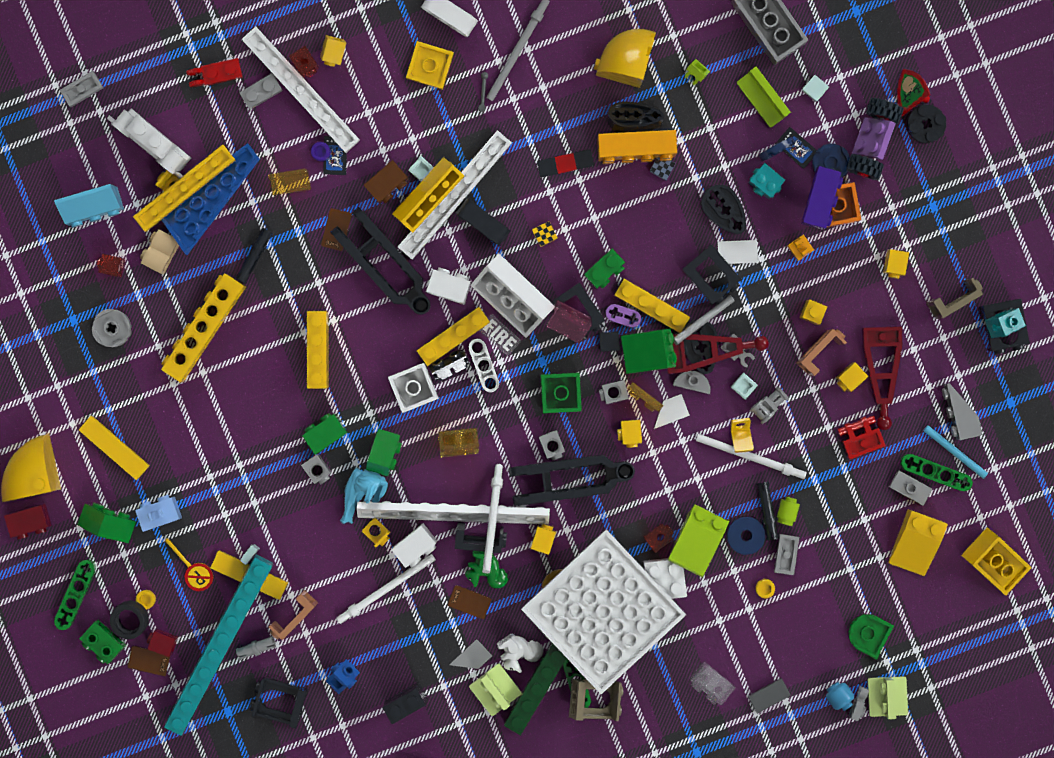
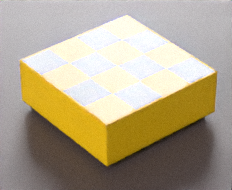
M549 221L532 229L540 247L558 239Z

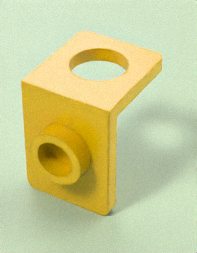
M167 170L159 175L157 178L158 182L155 185L165 191L172 182L178 181L179 178Z
M750 418L731 420V435L735 453L753 451L754 449L750 431ZM739 423H745L743 426H736Z
M373 518L362 530L375 543L374 547H377L379 544L383 546L390 539L388 537L390 531L376 518ZM372 525L380 527L381 532L378 536L370 534L369 529Z

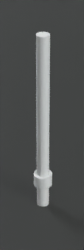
M701 434L697 435L696 441L782 471V474L787 476L793 475L801 479L806 477L807 472L793 468L791 464H782L748 451L735 453L734 446Z
M501 464L495 465L494 478L491 481L492 496L483 573H490L499 494L503 485V465Z
M430 554L359 603L349 606L347 611L336 617L337 621L341 624L350 617L360 614L362 609L434 562L436 559L433 554Z

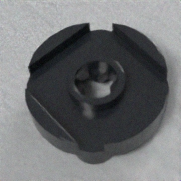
M921 105L914 109L907 119L910 136L922 144L938 140L945 132L946 116L939 108L933 105ZM930 120L931 128L927 127L924 129L922 121Z

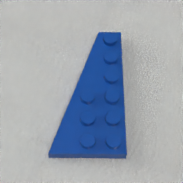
M248 143L232 155L236 159L232 164L162 219V222L186 255L189 254L260 160Z

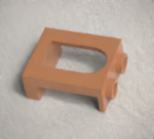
M838 329L827 330L796 364L809 376H815L820 370L811 361L832 339L839 345H845L847 343L844 340L845 335Z
M306 590L296 598L304 609L285 629L276 621L269 626L271 635L277 640L279 638L283 640L318 604Z

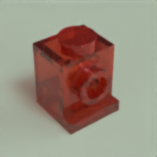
M660 523L643 537L656 553L673 540L671 535L674 532L668 524L664 526ZM663 534L664 539L661 541L657 540V535Z

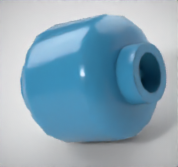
M838 681L827 689L826 698L835 710L842 708L845 711L853 705L851 701L854 699V694L846 683H839Z

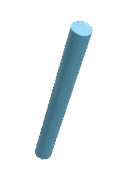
M929 425L925 427L923 431L971 470L983 479L987 476L988 472Z

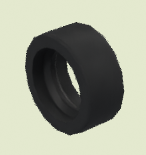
M132 600L119 604L110 616L112 630L116 635L124 639H134L140 636L149 622L148 612L145 607L139 602ZM123 610H131L137 614L140 621L137 629L130 630L121 624L119 614Z

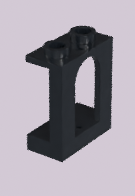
M710 245L681 270L707 298L710 305L721 303L726 298L724 294L729 290L731 293L740 286L738 282L742 280L713 245ZM708 257L713 260L728 279V286L722 292L714 291L695 270Z
M580 283L551 302L555 306L552 312L573 343L575 341L580 343L588 338L586 334L591 330L595 333L604 327L602 323L605 319ZM575 295H577L592 319L591 327L585 331L576 329L560 306Z
M1021 299L979 306L980 313L984 314L985 320L995 316L994 311L1019 308L1026 325ZM986 325L990 345L988 351H994V354L1005 353V349L1013 347V351L1025 349L1024 345L1030 344L1027 326L1017 331V339L1013 344L1006 345L999 337L991 338Z
M458 522L455 549L485 552L486 537L465 535L466 523ZM501 526L500 538H494L493 553H501L502 548H506L507 532H503L504 526Z
M263 677L261 681L257 682L255 692L258 694L256 700L253 699L250 711H253L251 717L260 716L289 724V727L296 729L300 721L308 689ZM271 689L297 696L292 714L266 707L261 700L262 694L266 690Z

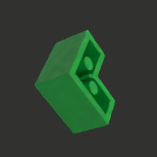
M93 502V505H84L77 525L98 537L129 543L136 521L130 519V515L119 511L118 514H115V511L104 508L102 504Z

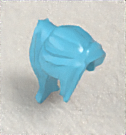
M358 468L354 469L345 487V511L340 519L342 524L347 522L353 523L357 502L364 495L366 503H370L373 495L372 502L377 503L380 501L388 487L384 476L366 469L364 471Z

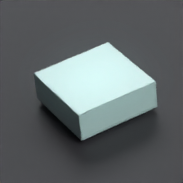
M814 75L802 91L817 102L829 86Z
M420 156L408 171L419 181H422L434 167Z
M742 373L731 388L746 400L758 385L745 373Z
M255 544L251 545L240 559L241 562L247 565L260 548Z

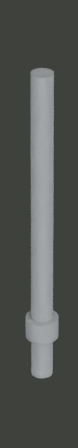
M542 0L537 10H534L531 14L529 24L488 93L487 99L493 101L537 23H540L544 17L543 13L550 2L549 0Z

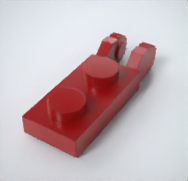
M238 58L186 71L187 76L201 73L203 75L202 80L189 82L190 87L209 86L243 78Z

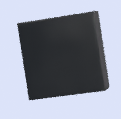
M619 331L599 333L600 352L620 351Z

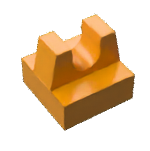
M804 234L787 245L797 261L814 251Z

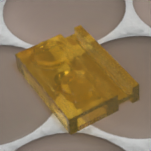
M631 382L627 387L630 390L628 394L636 400L642 399L645 402L644 406L651 412L654 410L659 412L664 406L635 383Z

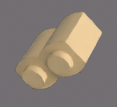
M158 229L157 232L154 231L149 239L151 244L148 249L145 248L140 259H142L141 264L164 275L179 245L173 236Z

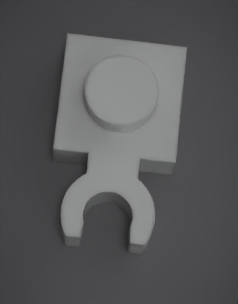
M732 334V335L730 336V337L738 338L735 334ZM725 342L720 348L725 353L736 350V343ZM743 349V354L730 357L734 361L739 357L740 363L744 367H748L744 362L746 357H750L752 360L755 359L751 353H746L745 349Z
M859 687L848 715L856 721H859V718H862L866 711L864 702L869 690L865 687Z

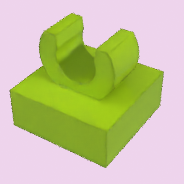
M695 59L686 69L688 72L685 74V78L693 75L695 81L692 84L695 85L699 81L701 82L710 71Z

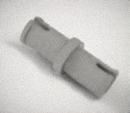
M273 636L258 642L255 640L249 645L237 648L236 653L239 660L252 655L258 656L263 651L276 648V642Z

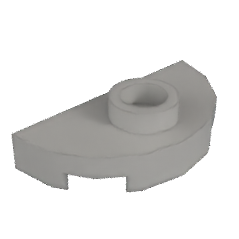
M697 371L681 373L674 380V386L710 394L708 379Z

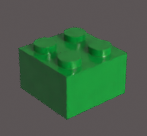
M580 373L541 375L543 413L582 411Z

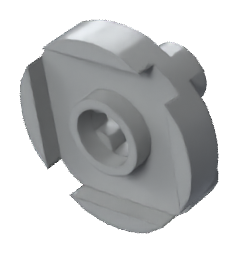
M106 309L96 315L92 325V334L98 343L106 347H118L124 344L131 336V322L123 312ZM109 323L116 325L115 333L107 331Z

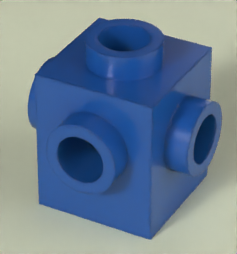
M346 659L342 664L337 662L330 670L332 674L325 681L340 694L346 687L350 689L357 682L355 678L360 672Z

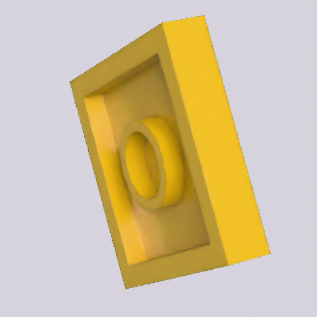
M417 41L406 79L443 90L454 52Z

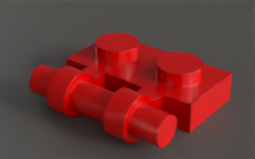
M874 416L862 417L860 421L852 424L846 423L844 427L837 429L840 436L847 434L849 439L842 441L849 460L886 446L879 428L873 430L870 428L871 424L876 423ZM864 429L865 433L855 436V430Z

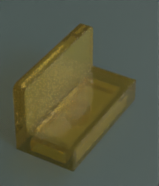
M307 169L268 175L271 180L274 196L311 190L309 171Z

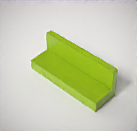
M754 67L748 74L737 81L739 88L770 128L791 113L757 67Z

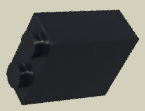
M417 682L387 699L382 708L391 724H394L426 706L428 697L420 683Z

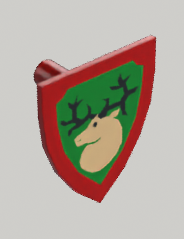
M907 69L902 70L897 88L898 105L904 108L903 116L920 102L928 103L930 100L929 96L931 95L925 80L918 73Z

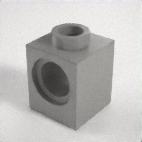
M625 380L601 385L602 389L599 390L601 401L605 400L606 404L629 399ZM616 387L619 394L616 398L609 397V388Z
M557 430L539 437L547 459L551 458L553 461L563 457L562 453L565 450ZM549 441H556L558 443L556 451L552 452L547 449Z
M319 454L301 465L314 484L319 482L321 485L330 479L328 475L332 472ZM315 465H319L323 469L320 476H316L313 473Z

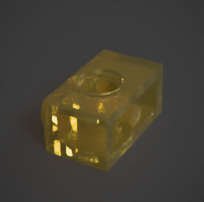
M477 428L438 432L440 457L478 454Z

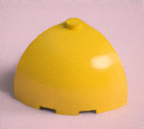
M631 29L616 35L605 47L601 59H596L594 70H597L596 76L640 88L656 32L646 29Z
M49 433L26 442L11 457L2 478V502L61 489Z

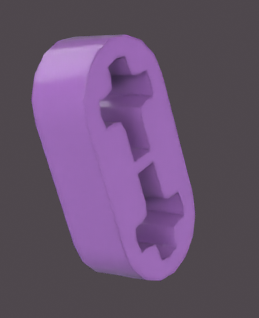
M617 304L610 305L606 309V317L612 322L631 328L637 327L641 322V315L635 310ZM615 307L617 312L623 315L622 317L615 316V318H611L609 310H613ZM635 314V318L638 321L633 322V324H629L630 320L624 318L625 315L631 316Z

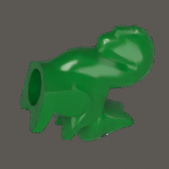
M473 551V557L476 558V562L468 563V567L472 569L465 572L466 578L473 583L475 588L478 585L480 576H487V583L492 588L504 587L508 582V575L503 568L499 569V562L493 553L490 573H483L485 552Z

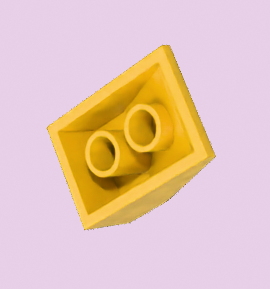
M908 509L888 563L925 576L942 542L948 524Z
M988 527L961 555L1005 596L1032 568Z

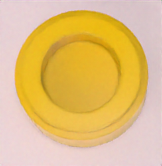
M761 579L757 582L755 590L761 598H770L775 593V585L769 579Z
M143 590L137 594L136 602L143 605L145 609H150L154 606L156 597L152 591Z

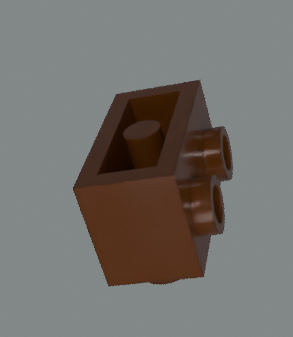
M392 160L365 183L364 187L379 204L382 202L386 204L393 198V192L397 189L401 191L408 184L406 181L409 178Z

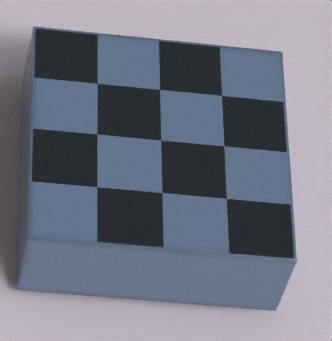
M657 158L650 172L666 181L676 163L660 161V158Z

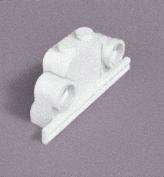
M130 109L128 112L123 110L116 120L110 115L107 119L115 128L135 141L166 170L175 174L179 179L183 177L180 171L190 161L191 157L133 109Z

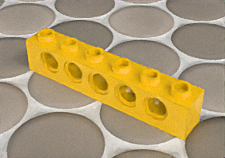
M224 273L223 276L220 275L214 283L216 285L213 292L209 291L204 298L205 304L202 308L199 307L193 315L195 319L191 324L188 323L183 330L184 336L181 340L177 339L172 347L174 351L170 356L167 355L161 364L163 365L161 370L180 383L185 381L246 288V286L228 274ZM221 290H226L228 292V297L226 300H221L219 298V293ZM211 306H216L217 308L215 316H210L208 313ZM200 322L206 323L207 329L205 332L201 333L198 330ZM190 338L196 340V346L192 349L187 345V341ZM179 354H183L186 358L182 365L177 362Z

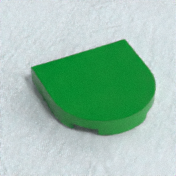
M863 614L855 618L850 624L848 631L849 640L857 650L877 660L894 625L875 615Z

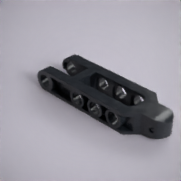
M360 207L355 209L352 214L373 236L358 249L338 226L330 232L394 304L408 305L419 315L428 313L431 308V302L422 292L423 278ZM378 244L383 247L413 281V288L405 295H399L365 257Z
M604 455L509 467L510 477L542 473L544 484L543 492L512 496L513 505L519 506L608 494L617 482L631 480L635 474V469L629 462L614 463ZM593 465L605 467L606 480L602 484L552 490L551 471L569 470Z

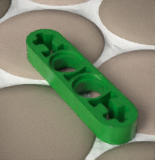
M905 454L900 460V465L904 470L964 492L972 487L973 481L971 477L964 473L913 454ZM911 457L912 462L919 464L918 472L915 471L917 469L915 466L910 465L907 468L905 460H909ZM925 464L932 466V472L929 475H925L922 471ZM946 470L950 473V479L944 482L941 480L940 474ZM965 477V481L968 482V485L962 488L958 482H954V485H951L954 478L963 480Z
M92 560L81 561L75 570L54 620L55 626L59 630L70 628L76 618L96 571V565ZM87 563L91 571L86 572L84 577H87L88 580L78 577V574L80 576L83 575L84 568H82V565L85 566ZM78 580L84 584L82 591H77L74 588V583ZM69 598H73L76 601L74 609L67 607L66 602ZM66 612L73 613L72 615L68 614L66 618L68 624L62 626V622L59 619L63 618Z

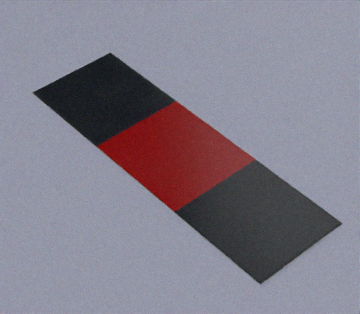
M591 149L537 161L540 178L595 166Z

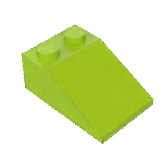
M694 505L688 512L668 561L703 577L729 521Z

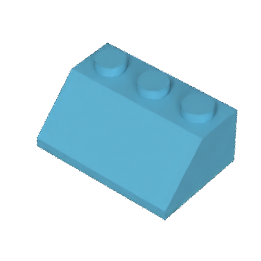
M111 184L54 200L64 223L69 226L71 225L72 228L83 225V221L90 220V222L101 220V216L107 214L109 217L120 214L119 211L124 210L118 187Z

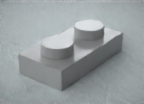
M91 71L60 89V92L69 107H73L104 87L95 72Z
M272 73L239 93L249 110L283 90Z
M779 534L774 567L775 573L794 575L799 537Z

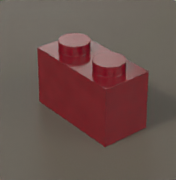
M46 504L4 516L10 538L17 537V540L29 537V532L35 531V534L46 532V527L52 526Z

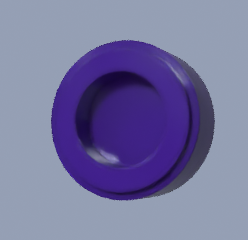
M317 142L311 148V155L315 160L323 162L329 159L331 149L326 143Z

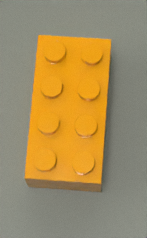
M676 130L598 134V161H602L603 164H614L615 160H622V163H633L634 159H641V162H652L654 158H660V161H671L677 154Z

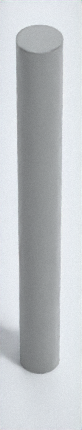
M729 295L721 303L674 337V344L678 345L732 304L734 298Z

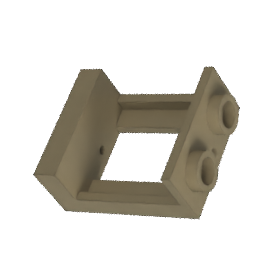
M974 278L963 280L969 292L946 306L941 298L932 299L926 304L935 319L945 318L983 295L981 291L983 288L977 279L974 280Z
M572 679L570 718L583 721V718L619 721V716L622 712L620 701L623 695L621 682L615 681L606 689L610 694V702L606 707L584 708L586 689L595 688L587 679Z

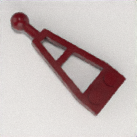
M902 327L862 328L863 350L876 404H880V417L877 419V426L881 430H888L892 426V420L888 416V404H892L902 351ZM895 346L891 373H875L870 347ZM877 379H890L887 398H881Z
M691 334L686 338L687 340L710 341L712 358L686 365L684 340L678 345L673 343L674 352L677 356L676 367L667 368L668 374L688 372L743 354V349L756 348L758 351H764L768 348L769 341L765 336H758L753 341L742 342V338ZM717 342L736 343V350L718 356Z

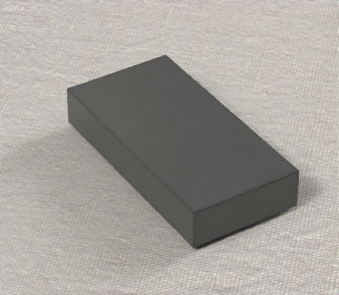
M782 678L748 695V698L758 714L791 695Z

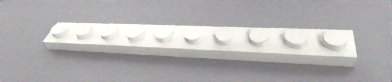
M365 501L357 502L358 518L488 522L490 507L486 505L468 506L466 504L449 505L446 503L432 505L429 503L411 504L409 502L391 503L388 501L382 503L371 501L370 503ZM500 505L498 506L496 523L549 524L550 509H545L544 507L526 508L523 506L506 507Z

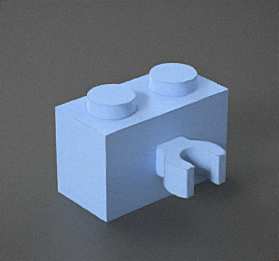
M169 495L157 498V503L151 504L148 501L139 505L140 509L135 511L143 532L182 518L175 496L169 498Z

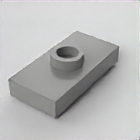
M899 470L889 485L891 489L921 505L925 504L932 491V488Z

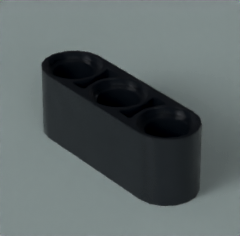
M468 198L465 199L456 211L459 217L499 247L511 232Z

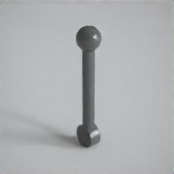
M487 72L481 74V104L478 107L480 112L486 110L484 102L486 79L488 78Z

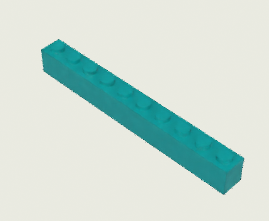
M257 554L253 557L170 712L164 728L182 736L268 576L273 562Z

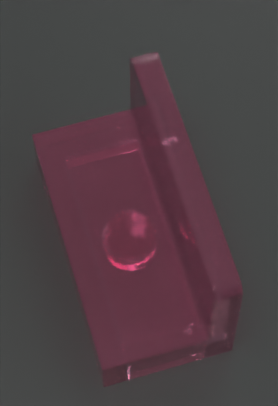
M557 300L554 305V314L547 323V327L577 343H581L592 326L591 318Z

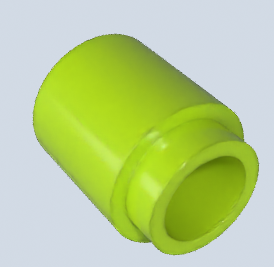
M786 497L785 500L781 499L777 514L778 523L793 526V522H796L800 504L796 503L797 499Z

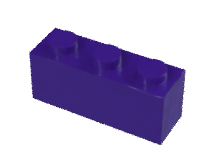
M821 166L816 168L801 224L821 230L826 229L827 226L830 227L833 215H830L832 207L835 208L838 197L835 196L836 191L841 188L843 178H841L842 172Z

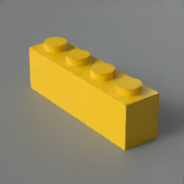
M443 157L392 214L413 233L463 179L464 175Z
M307 311V388H329V325L327 311Z

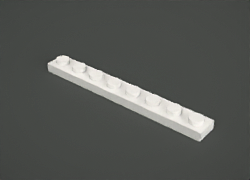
M256 26L242 38L244 43L345 153L360 141Z
M497 130L461 172L464 175L463 179L413 233L410 232L398 248L413 260L509 148L512 142Z

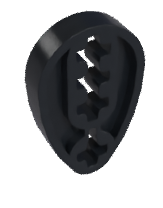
M623 101L615 103L610 107L607 121L609 126L619 133L645 132L662 126L664 114L660 110L645 104Z
M714 185L707 189L701 199V208L705 216L713 224L726 232L735 235L743 233L746 229V217L736 193L726 185ZM710 191L713 193L718 192L717 199H723V206L730 208L728 216L727 214H721L722 208L715 206V199H709ZM731 218H733V220L737 223H742V225L740 226V231L738 229L734 230L732 228L734 226V223L731 220Z
M693 320L686 324L683 330H685L687 327H689L697 320ZM709 322L705 323L702 329L699 330L700 335L717 336L716 329ZM684 339L685 354L691 364L703 361L702 356H704L705 360L712 358L710 341H701L702 344H706V348L703 349L704 352L701 353L700 350H696V346L699 345L698 340ZM716 362L710 364L708 371H705L703 368H697L696 370L701 374H709L713 371Z

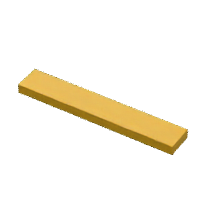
M221 145L135 214L133 218L147 232L236 159L224 145Z

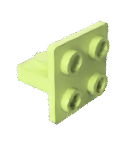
M499 663L469 686L491 716H494L502 709H507L510 703L522 694Z
M905 676L868 678L869 715L871 717L886 716L888 719H896L898 715H908L907 679Z

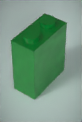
M671 329L621 336L626 374L676 367L677 356L673 348L674 336L671 333Z

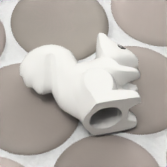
M509 634L497 643L499 649L505 650V653L501 655V660H506L504 668L507 670H516L521 673V667L517 660L524 657L527 661L536 662L543 655V647L539 642L533 640L527 642L523 637L515 636L514 634Z

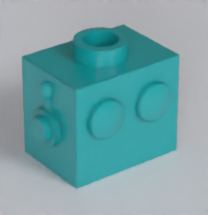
M764 163L760 169L756 168L754 170V174L748 182L754 187L753 191L760 197L764 195L770 199L774 197L775 193L780 192L782 189L781 185L785 179Z
M1019 308L1005 310L985 320L991 338L1006 337L1010 333L1026 326Z

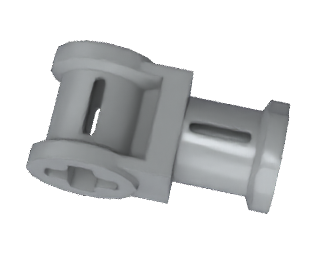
M778 386L769 397L765 396L749 410L751 413H755L761 420L760 423L762 425L778 410L777 407L784 400L787 401L789 399Z

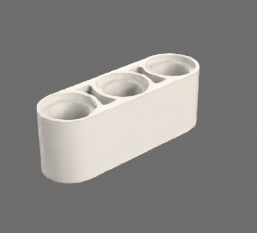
M425 0L421 6L426 12L465 37L469 36L478 22L472 15L448 0Z
M474 339L469 344V351L481 385L485 391L494 392L499 387V380L484 341ZM475 342H480L483 345V350L480 353H475L472 350V345ZM487 360L490 366L487 371L479 369L480 361ZM488 378H493L496 381L495 388H486L485 381Z

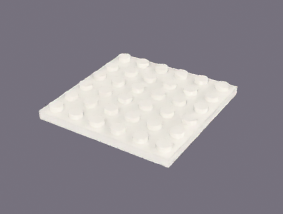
M607 529L521 608L600 694L608 689L686 616L680 607Z

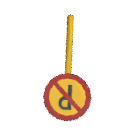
M166 538L165 542L188 567L185 573L187 586L194 591L208 589L213 582L211 568L203 563L191 565L171 541Z

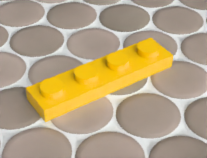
M623 279L614 295L678 333L683 331L690 318L688 315L626 279Z
M478 307L422 346L417 352L425 364L429 366L485 327L490 321L480 307Z

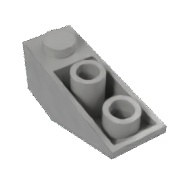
M950 383L943 384L942 395L944 400L948 402L946 412L953 424L951 426L952 436L956 437V440H964L983 435L978 415Z

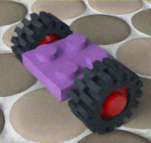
M880 98L870 99L866 114L873 118H864L846 168L847 171L871 180L880 179L884 165L874 159L883 160L895 124L900 122L904 110L902 106Z

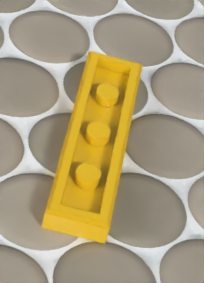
M90 416L79 429L83 435L135 480H138L150 466L95 417Z
M219 550L210 568L241 582L250 564L245 565L240 559ZM269 573L260 591L281 600L288 582Z

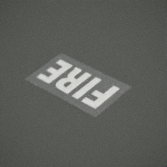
M491 314L488 318L490 323L479 331L508 356L522 340Z

